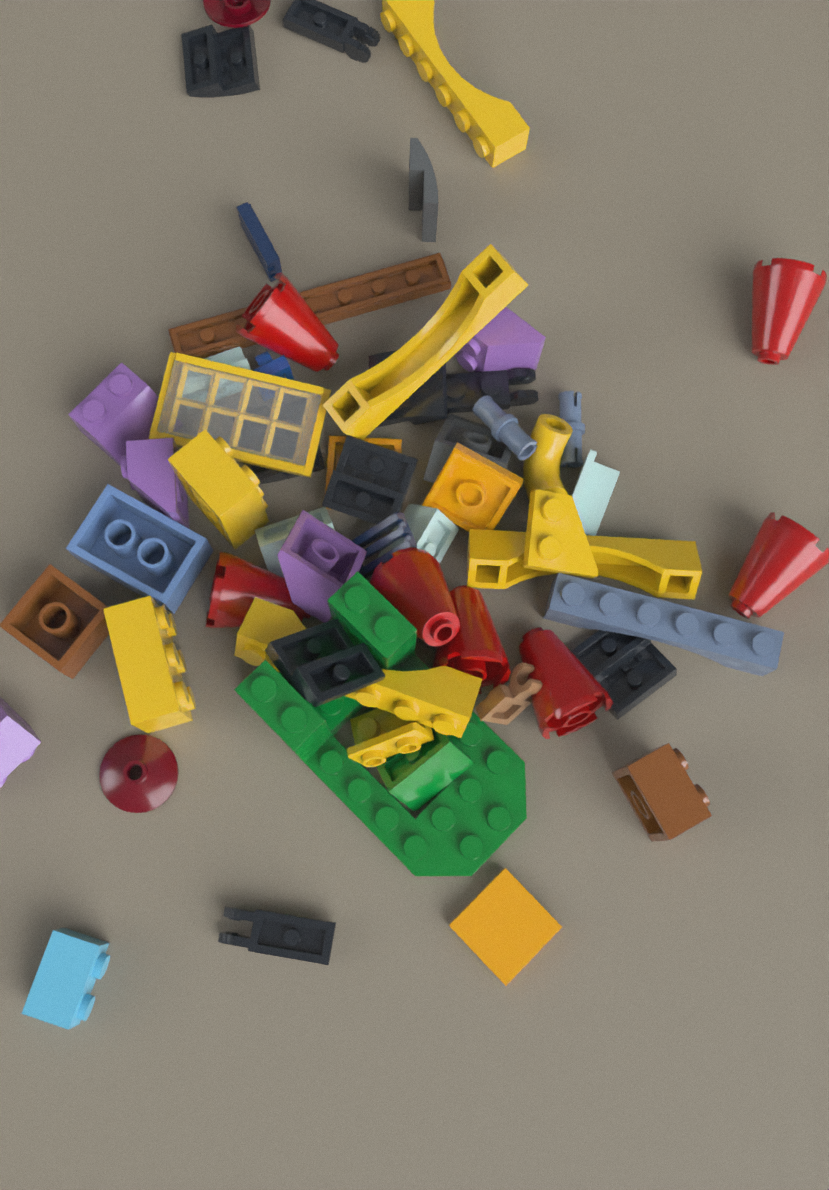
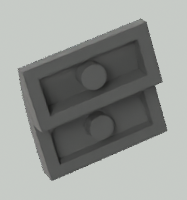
M410 138L408 210L422 211V242H436L439 204L436 177L424 147L418 138Z

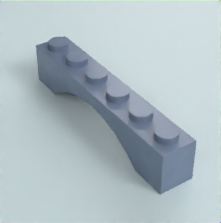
M557 573L551 584L543 619L577 628L616 632L658 641L699 654L725 667L758 676H764L777 669L784 636L782 631L562 573Z

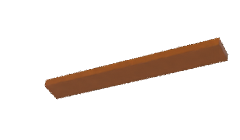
M436 253L299 293L320 321L326 325L451 289V281L441 253ZM247 307L168 329L175 353L205 359L235 347L242 349L256 345V343L236 332L237 324L244 328L247 322L242 317Z

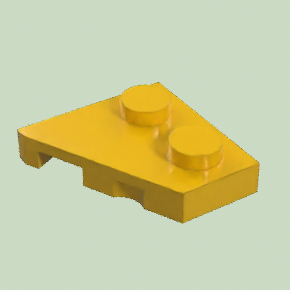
M538 489L530 492L523 558L524 568L591 579L598 577V569L571 495Z

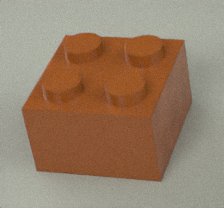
M49 564L0 623V627L59 672L73 679L109 635L103 608L108 606Z
M669 743L643 754L612 772L651 842L671 840L712 816L707 808L710 805L708 796L700 785L693 784L686 772L689 767L685 757L677 748L672 749Z

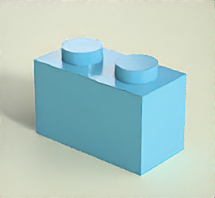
M67 928L53 930L21 1014L68 1030L79 1025L81 1020L86 1021L95 1002V996L91 995L96 979H102L110 961V955L106 954L109 943Z

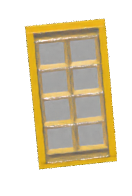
M170 352L149 439L173 438L177 447L182 448L205 429L214 440L220 436L226 441L235 454L232 456L235 461L311 478L327 412L323 404L330 398L331 390L198 357Z

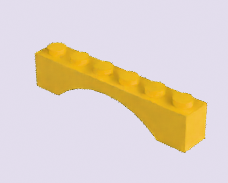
M382 0L380 18L385 30L394 34L403 54L406 57L410 56L416 64L422 80L430 83L435 90L439 103L443 107L447 106L453 114L458 129L463 133L466 132L470 137L478 156L485 158L493 168L525 150L530 127L512 103L493 97L475 88L463 79L447 61L435 35V1Z
M492 244L488 245L461 271L455 286L445 302L414 337L379 364L349 379L323 404L324 408L343 433L364 440L518 296L528 284Z
M469 530L467 587L506 589L521 581L557 573L523 567L526 532ZM586 535L598 569V576L622 581L640 588L656 598L695 599L702 575L696 541Z
M255 597L237 633L234 656L254 666H259L266 660L279 672L265 652L268 644L271 641L307 628L301 623L293 610ZM445 665L417 671L382 669L386 675L382 681L345 695L357 700L363 706L376 707L393 713L402 720L415 721L434 728V730L443 735H454L461 738L470 720L482 679Z

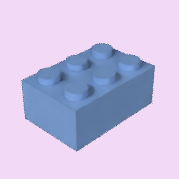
M107 484L66 547L78 561L142 597L151 596L159 606L164 605L166 610L173 614L177 611L214 551L207 538Z

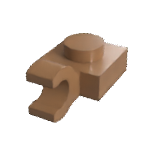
M519 663L512 671L511 681L508 686L500 684L489 691L487 697L475 707L481 721L508 725L532 703L529 696L536 694L543 685L539 680L529 679L527 681L528 675L535 669L533 665Z

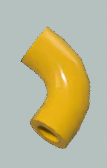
M541 414L530 435L537 442V448L523 463L524 486L529 501L530 492L535 489L568 495L560 478V464L562 454L573 429L565 420L551 414Z

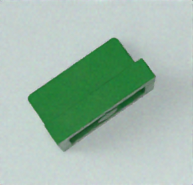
M432 728L434 740L422 744L419 750L408 754L399 753L386 758L385 763L376 766L388 792L413 811L421 808L473 765L470 756L454 743L450 735L438 733L434 728Z

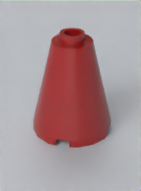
M772 258L771 265L762 266L763 260L754 265L752 353L758 356V362L767 365H778L780 360L788 359L827 281V274L824 270H822L821 275L813 272L815 265L787 258Z
M282 272L277 273L273 277L279 282L273 287L267 283L262 287L242 315L247 320L244 328L237 324L236 332L242 337L281 356L284 355L285 358L314 372H319L322 369L328 371L339 358V353L336 352L339 344L288 277Z
M771 512L764 519L728 596L733 601L730 607L746 619H749L751 616L760 618L829 563V548L827 547L822 553L815 546L820 540L818 537L784 515L778 521L775 520V512Z
M414 547L400 549L392 553V559L384 565L381 562L375 568L370 584L417 629L418 638L428 645L436 647L449 643L457 635L460 621L439 562L426 550Z
M219 552V560H217L210 592V608L206 614L205 627H241L255 597L293 610L301 622L303 618H310V615L302 608L292 603L284 577L230 553Z
M467 585L457 586L450 591V595L460 621V628L452 641L435 648L432 668L445 665L481 678L479 695L482 694L481 687L493 684V688L500 684L504 685L510 677V664L482 593L475 588L467 587Z
M538 627L523 635V641L518 647L522 663L531 664L535 668L528 675L527 681L534 679L541 681L543 684L536 694L531 695L538 729L545 739H550L549 732L556 731L558 737L575 732L598 719L595 711L603 706L606 712L611 708L613 701L609 693L552 630H543V628Z

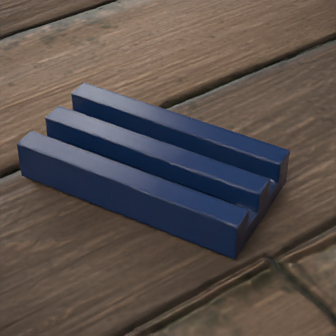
M248 202L236 207L241 221L240 225L270 282L277 280L273 276L282 272L280 258L251 204Z
M394 513L351 540L363 548L399 525L398 529L364 549L367 551L364 558L366 560L404 537L405 542L364 567L361 565L359 573L364 578L372 575L375 568L381 562L384 565L392 559V553L397 550L418 547L404 513Z

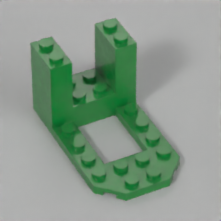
M358 571L327 600L332 620L338 619L354 645L364 642L381 669L395 671L430 669L415 655L417 629ZM266 660L234 689L246 704L414 876H472L527 819L525 762L484 721H481L473 711L462 737L450 735L454 743L470 756L473 765L451 782L415 819L360 763L348 758L346 748L334 737L364 707L357 700L342 696L315 707L306 701L286 681L281 673H278Z

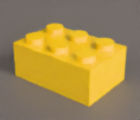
M204 429L167 460L187 496L236 550L255 534L256 529L264 527L269 522L265 511L268 508V504L262 498L264 493L258 486L260 481L246 464L240 468L232 457L235 455L226 441L220 436L214 440Z
M151 596L103 608L131 725L146 733H151L193 721L191 710L196 709V703L191 687H186L182 679L181 673L187 672L182 651L177 650L173 643L172 637L177 636V628L172 614H167L165 606H159Z

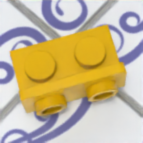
M377 708L350 719L355 745L346 750L348 758L365 767H375L385 763L386 758L399 753L408 754L419 750L422 744L434 740L431 727L415 721L402 720L393 713Z

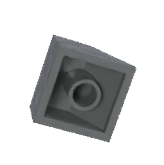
M449 413L435 439L423 480L434 484L457 442L507 469L512 451L502 441H496L492 437L491 429L488 426Z

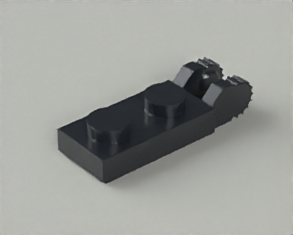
M294 0L283 18L284 28L341 53L345 51L351 59L362 63L368 62L372 54L366 44L375 47L381 38L376 29L358 21L357 17L317 0Z
M525 368L514 369L510 372L501 370L446 374L447 414L474 412L473 407L475 403L487 395L502 410L509 409L512 406L535 404L539 401L538 391L517 390L509 393V386L525 385L535 381V370Z
M225 907L223 916L228 917V919L253 922L251 937L230 931L220 932L218 942L248 948L249 952L329 965L336 922L262 909L252 911Z

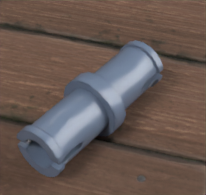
M565 391L558 395L560 418L569 423L573 432L565 446L560 466L566 467L567 464V468H577L583 466L582 435L585 434V424L582 423L581 419L582 393L577 391L574 396V391Z
M488 395L483 396L475 403L473 407L474 415L479 417L491 429L492 437L496 441H502L519 460H526L535 452L537 442L518 426V419L513 414H506Z

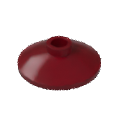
M203 0L207 16L213 22L231 28L245 27L259 21L267 13L271 0Z
M138 734L119 740L108 750L101 763L99 779L104 795L115 807L130 813H145L160 807L170 798L177 785L179 769L177 759L166 743L150 735ZM135 765H139L142 768V776L137 780H133L130 777V770Z

